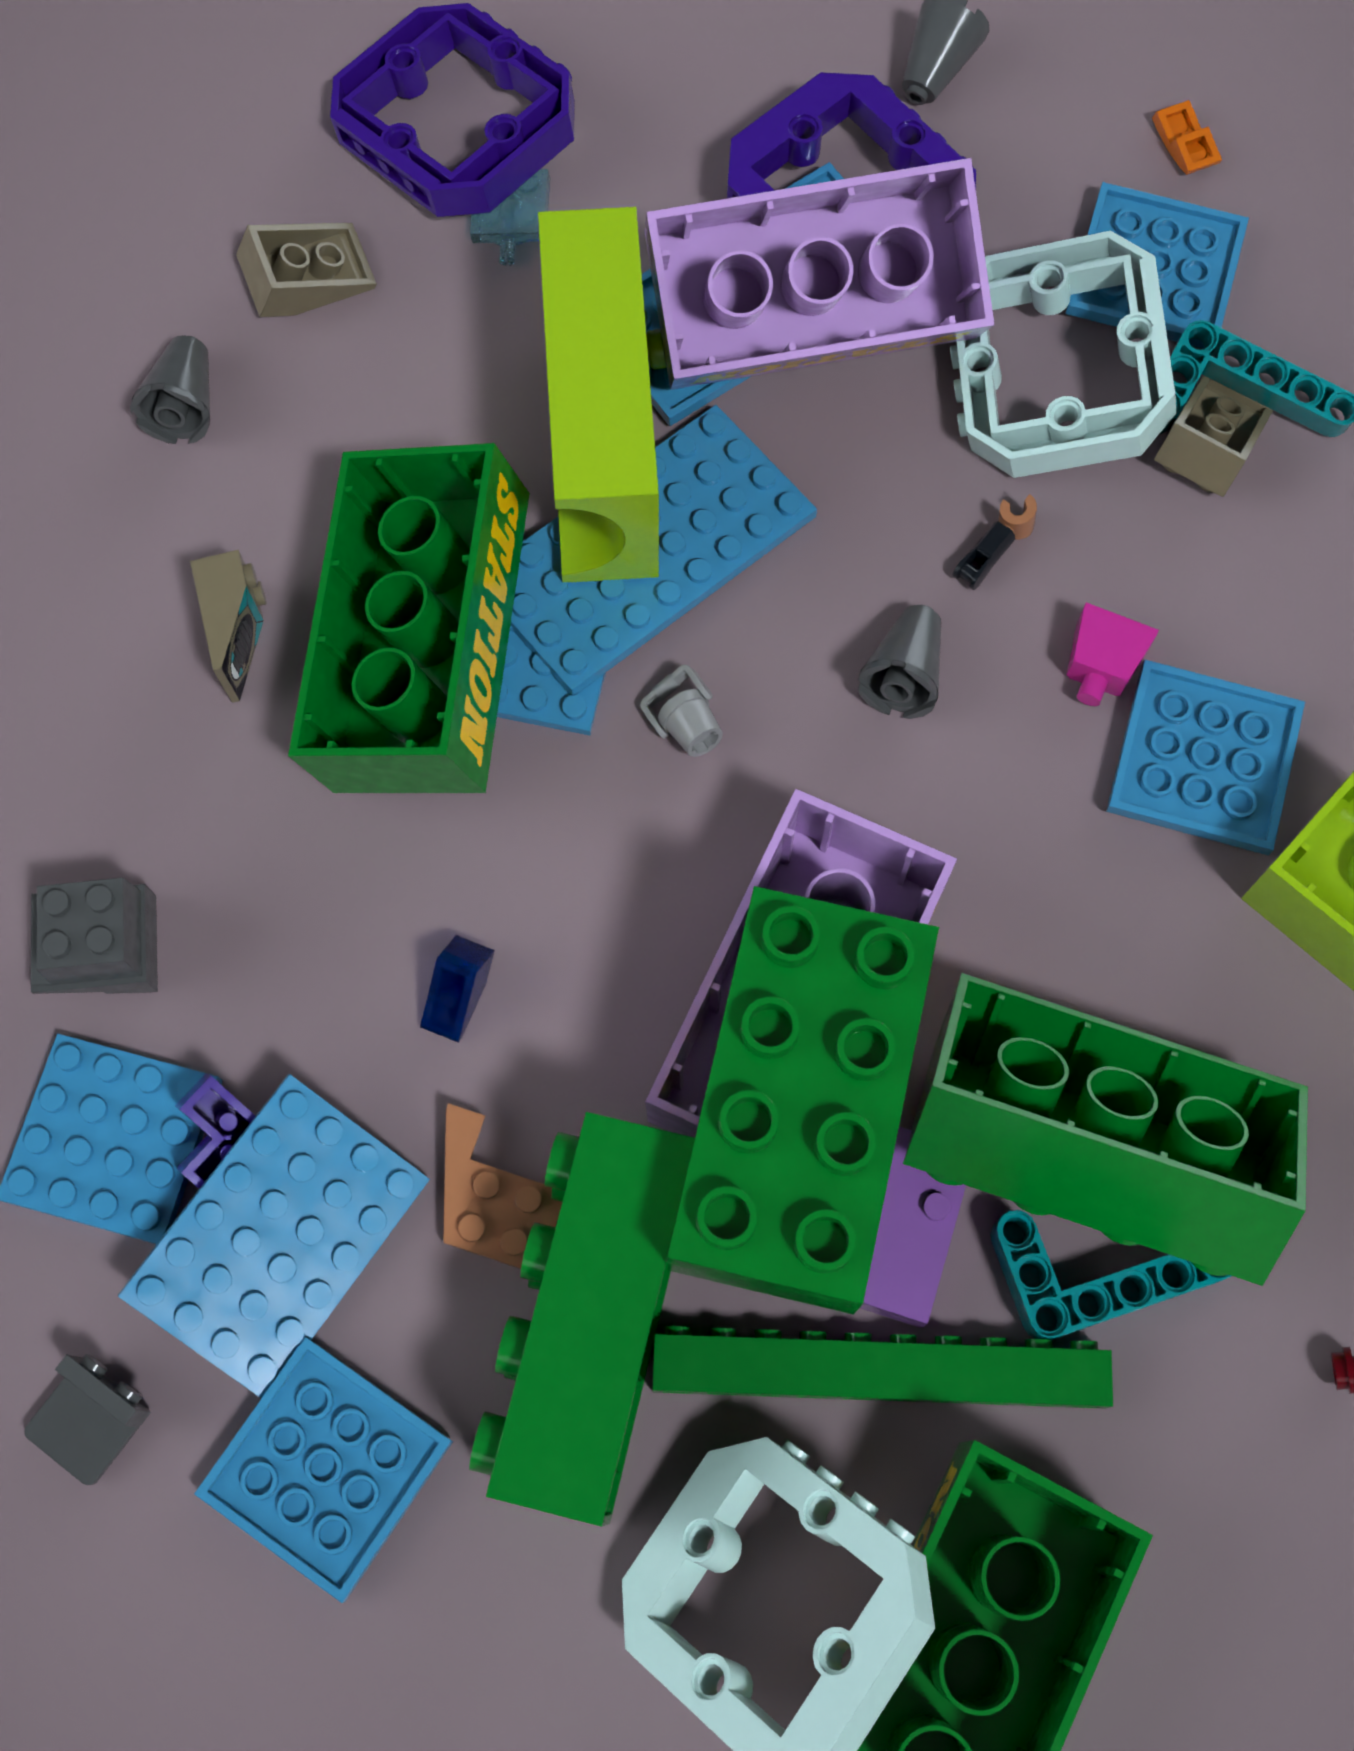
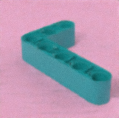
M1198 320L1190 323L1184 330L1170 356L1172 372L1182 373L1186 377L1187 383L1181 384L1174 381L1176 415L1160 434L1168 431L1174 424L1201 374L1327 437H1337L1343 434L1354 422V394L1208 321ZM1195 338L1200 340L1204 344L1205 349L1198 350L1193 348L1189 343V339ZM1224 356H1232L1237 359L1240 367H1231L1226 364ZM1259 374H1269L1273 378L1275 385H1268L1262 382ZM1299 390L1307 394L1309 402L1299 401L1294 391ZM1330 408L1339 409L1344 415V420L1335 419L1330 413Z
M1019 1210L1009 1211L994 1223L990 1233L992 1245L1022 1325L1027 1334L1033 1339L1053 1340L1213 1285L1231 1277V1275L1215 1276L1207 1274L1196 1268L1190 1261L1168 1254L1061 1291L1036 1223L1030 1215ZM1012 1222L1021 1227L1024 1234L1021 1244H1013L1006 1240L1003 1234L1005 1223ZM1022 1265H1031L1037 1269L1040 1275V1282L1037 1287H1028L1021 1281L1019 1271ZM1165 1265L1173 1266L1179 1272L1180 1284L1177 1288L1170 1287L1165 1283L1162 1276ZM1123 1279L1132 1280L1137 1285L1139 1298L1136 1302L1133 1303L1126 1300L1121 1294L1120 1286ZM1082 1293L1090 1294L1097 1301L1098 1310L1094 1317L1086 1316L1081 1312L1078 1300ZM1039 1308H1048L1056 1316V1327L1053 1331H1045L1037 1324L1036 1313Z

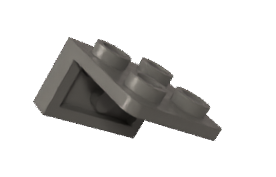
M66 1354L55 1368V1371L62 1375L64 1379L27 1424L24 1434L29 1441L82 1484L94 1485L151 1412L139 1403L142 1396L136 1390L122 1381L117 1385L104 1374L108 1369L94 1357L85 1354L81 1358Z

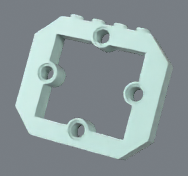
M1112 231L985 256L992 310L1033 303L1034 308L1039 313L1055 315L1067 308L1070 297L1073 294L1125 284L1129 314L1122 318L1117 326L1118 352L1121 361L1126 365L1137 367L1141 400L1086 410L1084 404L1078 398L1062 396L1049 404L1046 410V417L1000 425L996 390L1001 384L1002 374L997 352L990 345L988 329L975 339L957 341V345L950 346L953 370H960V379L954 380L957 403L963 402L964 413L957 414L960 437L968 436L971 451L1013 478L1141 456L1176 415L1175 387L1155 256ZM1136 338H1143V340L1139 342L1131 341ZM986 367L983 371L975 372L976 369ZM1065 421H1074L1073 424L1068 426L1060 425Z
M768 1437L707 1452L622 1579L625 1649L733 1751H857L935 1630L926 1556L911 1545L915 1538L911 1532L893 1519H890L887 1525L875 1518L874 1516L879 1510L878 1507L856 1491L849 1498L840 1491L844 1481L822 1465L819 1466L817 1471H814L806 1465L810 1456L789 1440H786L784 1445L780 1446ZM764 1484L799 1511L800 1522L807 1531L834 1546H843L883 1578V1581L850 1631L843 1627H831L823 1631L817 1638L813 1647V1661L815 1668L821 1676L786 1730L751 1699L753 1681L751 1674L745 1666L716 1653L702 1655L670 1626L707 1570L714 1573H724L732 1569L738 1562L741 1555L742 1542L735 1528ZM836 1507L833 1519L826 1524L828 1512ZM714 1536L713 1544L707 1551L709 1540ZM848 1648H851L849 1664L842 1669L841 1658L843 1653ZM724 1674V1684L717 1693V1683Z

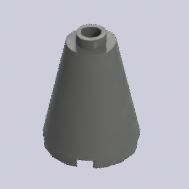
M924 0L922 3L902 81L905 96L912 103L923 105L934 102L986 40L990 31L989 22L979 9L974 14L965 7L968 0Z
M186 335L173 338L133 395L130 410L131 413L134 411L137 416L136 424L141 430L153 438L176 444L178 438L189 439L188 444L205 437L210 425L209 359L207 347L197 338Z
M926 605L907 607L860 671L858 678L860 682L858 687L859 694L868 705L881 713L890 715L891 709L904 712L902 718L913 719L923 717L934 709L939 695L942 622L940 616L931 607Z

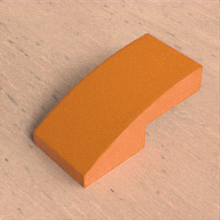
M1190 100L1156 111L1152 117L1155 127L1168 152L1186 175L1219 164L1222 161L1209 126L1201 129Z

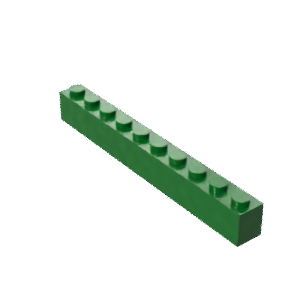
M666 1326L664 1327V1334H655L653 1393L1106 1409L1113 1407L1112 1350H1098L1097 1341L1082 1340L1070 1341V1349L1053 1348V1342L1049 1339H1025V1347L1007 1346V1338L998 1337L980 1338V1345H962V1337L935 1336V1344L917 1343V1335L891 1334L889 1342H872V1334L844 1333V1341L826 1340V1332L800 1331L799 1339H781L780 1330L769 1329L754 1330V1338L736 1337V1329L709 1328V1336L691 1335V1327Z

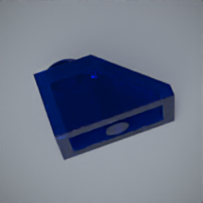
M458 935L451 940L436 959L420 1028L457 1043L460 1042L486 986L495 950Z

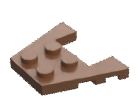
M448 1103L445 1132L443 1243L521 1269L526 1243L534 1222L556 1227L562 1202L551 1199L552 1188L546 1187L545 1184L471 1160L485 1115Z

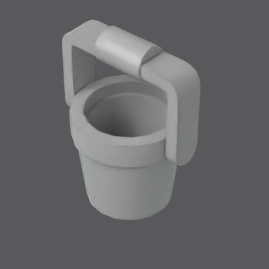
M682 665L673 673H669L652 688V691L640 703L642 711L657 733L664 739L671 734L690 756L697 757L708 753L722 739L723 732L709 707L710 703L708 701L713 695L698 673L688 665ZM690 677L698 689H688L673 696L662 706L657 717L652 708L676 690L686 678Z

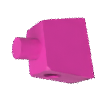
M1086 602L1076 624L1067 669V676L1081 683L1077 699L1089 706H1099L1104 692L1120 696L1149 651L1159 630Z

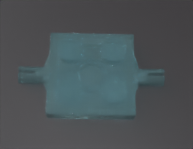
M540 169L490 213L472 214L470 236L472 242L500 245L499 263L507 266V260L509 266L515 263L516 245L540 241L538 212L548 211L551 180L549 170Z

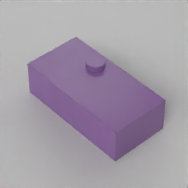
M899 1127L864 1302L860 1309L923 1328L928 1324L966 1185H946L936 1181L925 1171L903 1164L912 1130Z

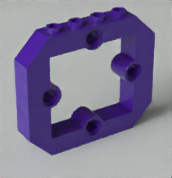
M469 3L418 7L333 77L330 118L340 145L434 215L444 217L490 213L573 142L575 99L571 84L572 76L563 64L555 63L545 56L537 46L529 45L520 39L512 29H506L494 21L487 12H481ZM456 49L491 73L498 87L506 90L514 89L531 101L532 104L517 117L511 114H500L491 118L486 123L484 129L487 142L451 172L421 150L416 130L411 125L396 123L388 126L374 115L397 96L411 99L423 94L429 84L426 72L452 50Z
M820 72L731 138L727 198L775 191L765 179L787 162L798 167H807L814 164L820 155L822 136L847 117L888 153L889 163L896 170L967 158L960 156L947 144V141L940 133L934 132L922 121L920 115L914 109H909L896 97L894 91L889 86L883 85L874 75ZM973 168V175H974V182H975V189H976V169Z

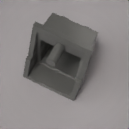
M123 877L37 886V894H31V992L33 994L158 992L156 895L145 884L133 885Z

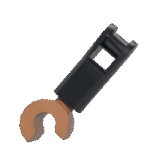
M1030 494L1026 497L1023 514L1021 515L1012 514L1010 503L1003 499L1000 504L999 521L993 523L974 548L958 563L953 572V577L956 579L962 577L970 583L969 587L972 590L977 589L1014 540L1027 538L1033 532L1037 512L1035 498ZM976 560L982 566L980 569H977L971 564Z

